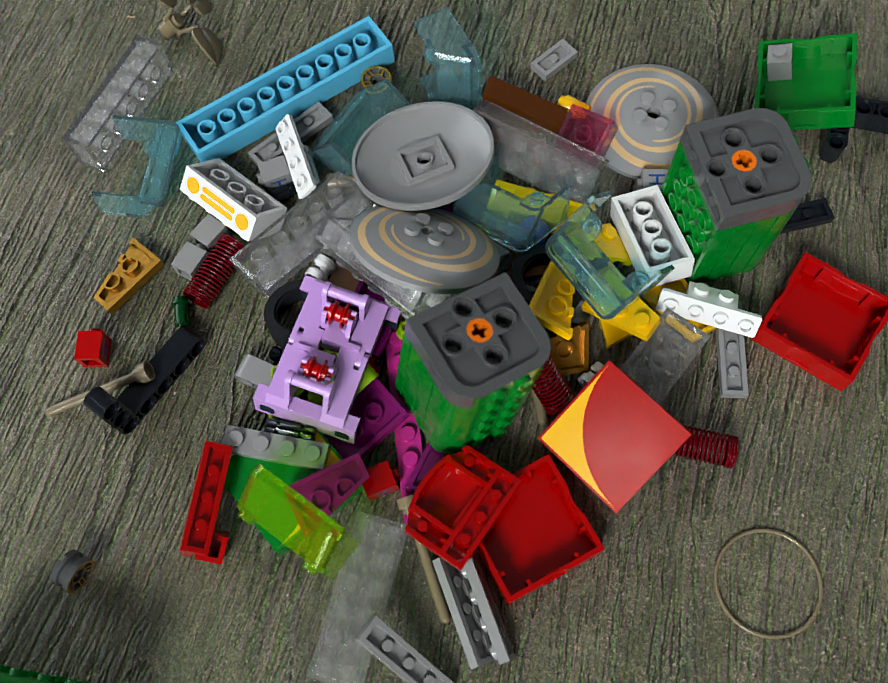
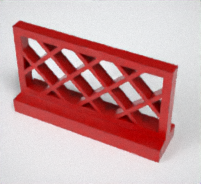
M210 441L204 442L179 546L181 556L190 557L195 554L207 556L209 554L233 446Z

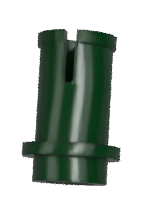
M187 296L174 297L171 306L174 308L175 327L178 328L179 324L180 327L185 325L191 326L189 315L191 301L188 300Z

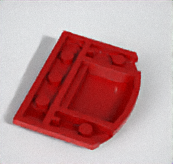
M469 445L462 447L463 451L445 456L426 474L412 497L408 508L407 525L405 524V533L459 571L465 567L474 555L476 549L522 483V480Z

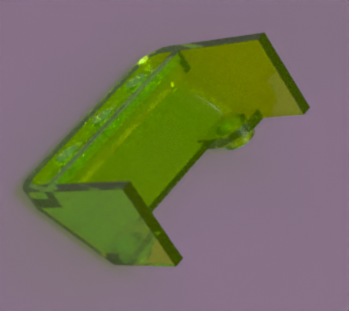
M258 463L252 470L237 504V507L241 510L237 515L250 525L254 521L303 558L305 562L302 566L316 576L318 572H321L332 581L359 543L345 528Z

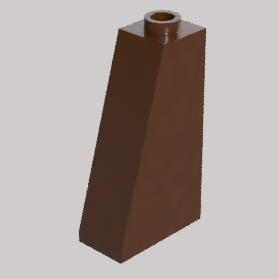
M489 76L483 92L482 118L487 123L560 141L562 133H567L570 123V120L566 119L568 109L496 77Z

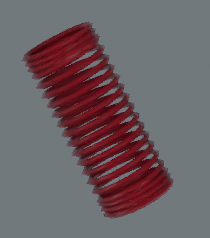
M221 234L213 249L206 256V260H203L199 270H196V274H194L187 287L182 291L183 295L187 296L196 305L209 309L212 301H215L214 297L220 294L219 290H222L221 287H224V283H227L226 280H229V276L236 269L235 266H238L240 259H243V256L247 253V248L234 237ZM210 267L214 268L216 271L223 274L225 277L213 271ZM208 271H210V272H212L213 274H215L216 276L220 277L222 280H220V279H218L217 277H215L214 275L210 274ZM205 274L209 275L210 277H212L213 279L217 280V281H218L219 283H221V284H218L217 282H215L214 280H212L211 278H209V277L206 276ZM205 279H207V280H209L210 282L214 283V284H215L216 286H218L219 288L213 286L212 284H210L209 282H207ZM202 282L206 283L207 285H209L210 287H212V288L215 289L216 291L210 289L209 287H207L206 285H204ZM199 285H201L202 287L206 288L207 290H209V291L212 292L213 294L207 292L206 290H204L203 288H201ZM197 289L203 291L204 293H206L207 295H209L211 298H209L208 296L204 295L202 292L198 291Z
M549 355L544 365L545 368L541 370L540 374L544 371L547 372L537 378L535 382L537 385H533L532 390H534L547 414L558 415L575 398V395L551 355ZM547 374H549L547 377L543 378L541 381H538V380L541 379L542 377H544V376H546ZM548 378H551L550 380L546 381V382L543 383L542 385H539L540 383L544 382V381L547 380ZM565 395H567V397L562 402L558 403L557 405L549 407V405L557 403L563 397H565ZM570 396V399H569L564 405H562V406L559 407V408L552 409V408L558 407V406H560L561 404H563V403L568 399V397Z
M684 425L688 430L690 429L692 435L672 456L676 455V457H679L680 455L683 458L685 455L686 460L688 458L690 460L694 458L695 461L699 459L700 463L703 461L705 464L708 462L709 464L713 463L714 466L718 464L719 467L722 465L724 468L730 469L735 466L740 445L738 436L720 434L719 432L716 433L715 431L711 432L710 430L706 431L705 429L701 430V428L697 429L696 427L692 428L691 426L687 427V425ZM714 444L713 454L711 458L712 447ZM718 444H719L718 454H717V458H716V461H715L716 451H717V447H718ZM723 444H724L723 454H722V458H721V461H720L721 451H722V447H723Z

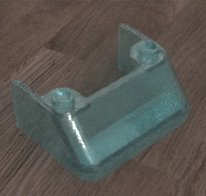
M445 7L414 21L415 28L425 42V50H423L425 60L428 64L432 63L435 69L434 72L419 78L420 84L427 93L428 102H449L462 105L474 112H479L481 110V60L477 50L449 8Z
M388 79L361 89L350 99L317 138L307 153L314 160L334 172L342 174V176L352 175L353 151L363 133L381 117L411 104Z
M113 115V120L123 139L144 141L143 151L149 157L143 184L140 195L136 196L92 191L91 196L103 214L137 218L144 217L162 205L167 199L182 139V132L179 125L173 121Z
M494 152L493 162L486 176L473 190L455 200L453 204V213L474 224L491 239L513 251L524 252L532 248L568 219L570 187L565 186L552 197L541 192H533L522 199L495 185L496 179L498 180V153Z
M608 191L591 195L547 240L545 245L549 258L602 319H612L623 312L675 269L673 265L657 271L651 278L643 271H634L626 278L621 274L593 241L602 231V222L594 212L611 196Z

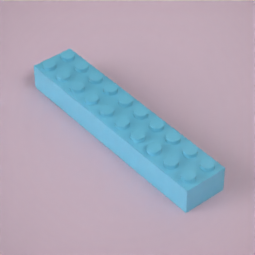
M367 16L177 121L176 124L199 162L218 158L223 160L276 130L275 128L287 114L292 115L293 119H295L318 101L322 104L361 81L363 72L369 67L382 66L385 68L394 63L393 45L370 16Z

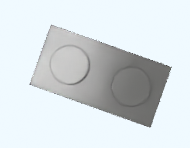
M561 39L532 61L530 69L546 82L576 59L578 51L564 39Z

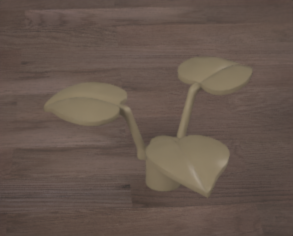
M157 0L163 6L169 8L167 14L162 18L163 21L159 24V30L162 35L171 39L176 34L180 36L191 31L195 42L216 66L222 54V45L218 37L207 27L201 29L198 25L183 29L184 20L182 17L193 7L200 15H206L211 9L210 1L186 0L190 4L180 14H171L177 4V0Z

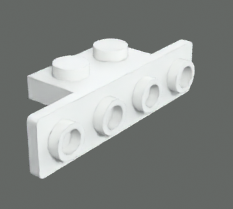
M287 114L275 129L298 197L304 200L316 188L320 179L308 146L301 143L293 117Z
M692 281L688 284L686 294L663 288L656 305V310L751 338L755 337L762 322L761 315L738 309V294Z

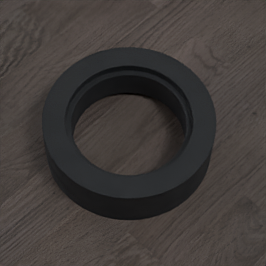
M549 244L528 248L516 258L512 266L510 279L528 305L534 295L524 283L523 277L528 270L538 265H548L554 255L576 267L575 293L572 299V307L574 309L577 307L586 283L585 269L579 259L569 258L562 247Z
M303 279L291 281L279 287L269 297L264 308V319L271 337L284 349L286 344H288L292 330L286 329L280 324L281 317L289 306L306 300L303 298L300 290Z

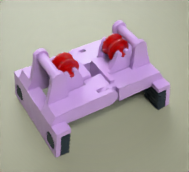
M305 275L300 290L303 298L306 300L270 385L267 386L259 383L253 396L255 410L292 423L302 424L304 427L306 425L315 427L318 432L354 444L360 428V418L349 415L382 327L389 326L397 330L402 318V308L373 299L366 294L362 295L333 285L331 282H324ZM321 345L326 350L338 353L337 358L336 355L321 351ZM300 387L323 395V406L294 397L297 388Z

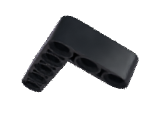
M856 97L854 127L825 128L820 130L818 149L820 159L827 163L838 160L848 145L849 128L888 134V102Z
M188 326L180 327L149 361L155 370L156 376L154 380L147 383L133 382L129 384L117 399L102 387H95L87 393L83 404L122 434H129L201 353L206 345V340Z

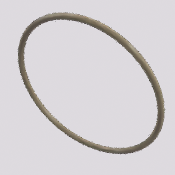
M759 528L747 530L731 538L717 557L714 567V588L718 601L727 616L748 633L766 639L788 638L806 629L817 616L823 599L821 573L809 551L793 537L772 529ZM765 532L782 536L795 543L811 561L818 579V600L811 617L798 629L780 635L756 632L740 623L723 602L718 586L719 564L728 547L745 535Z

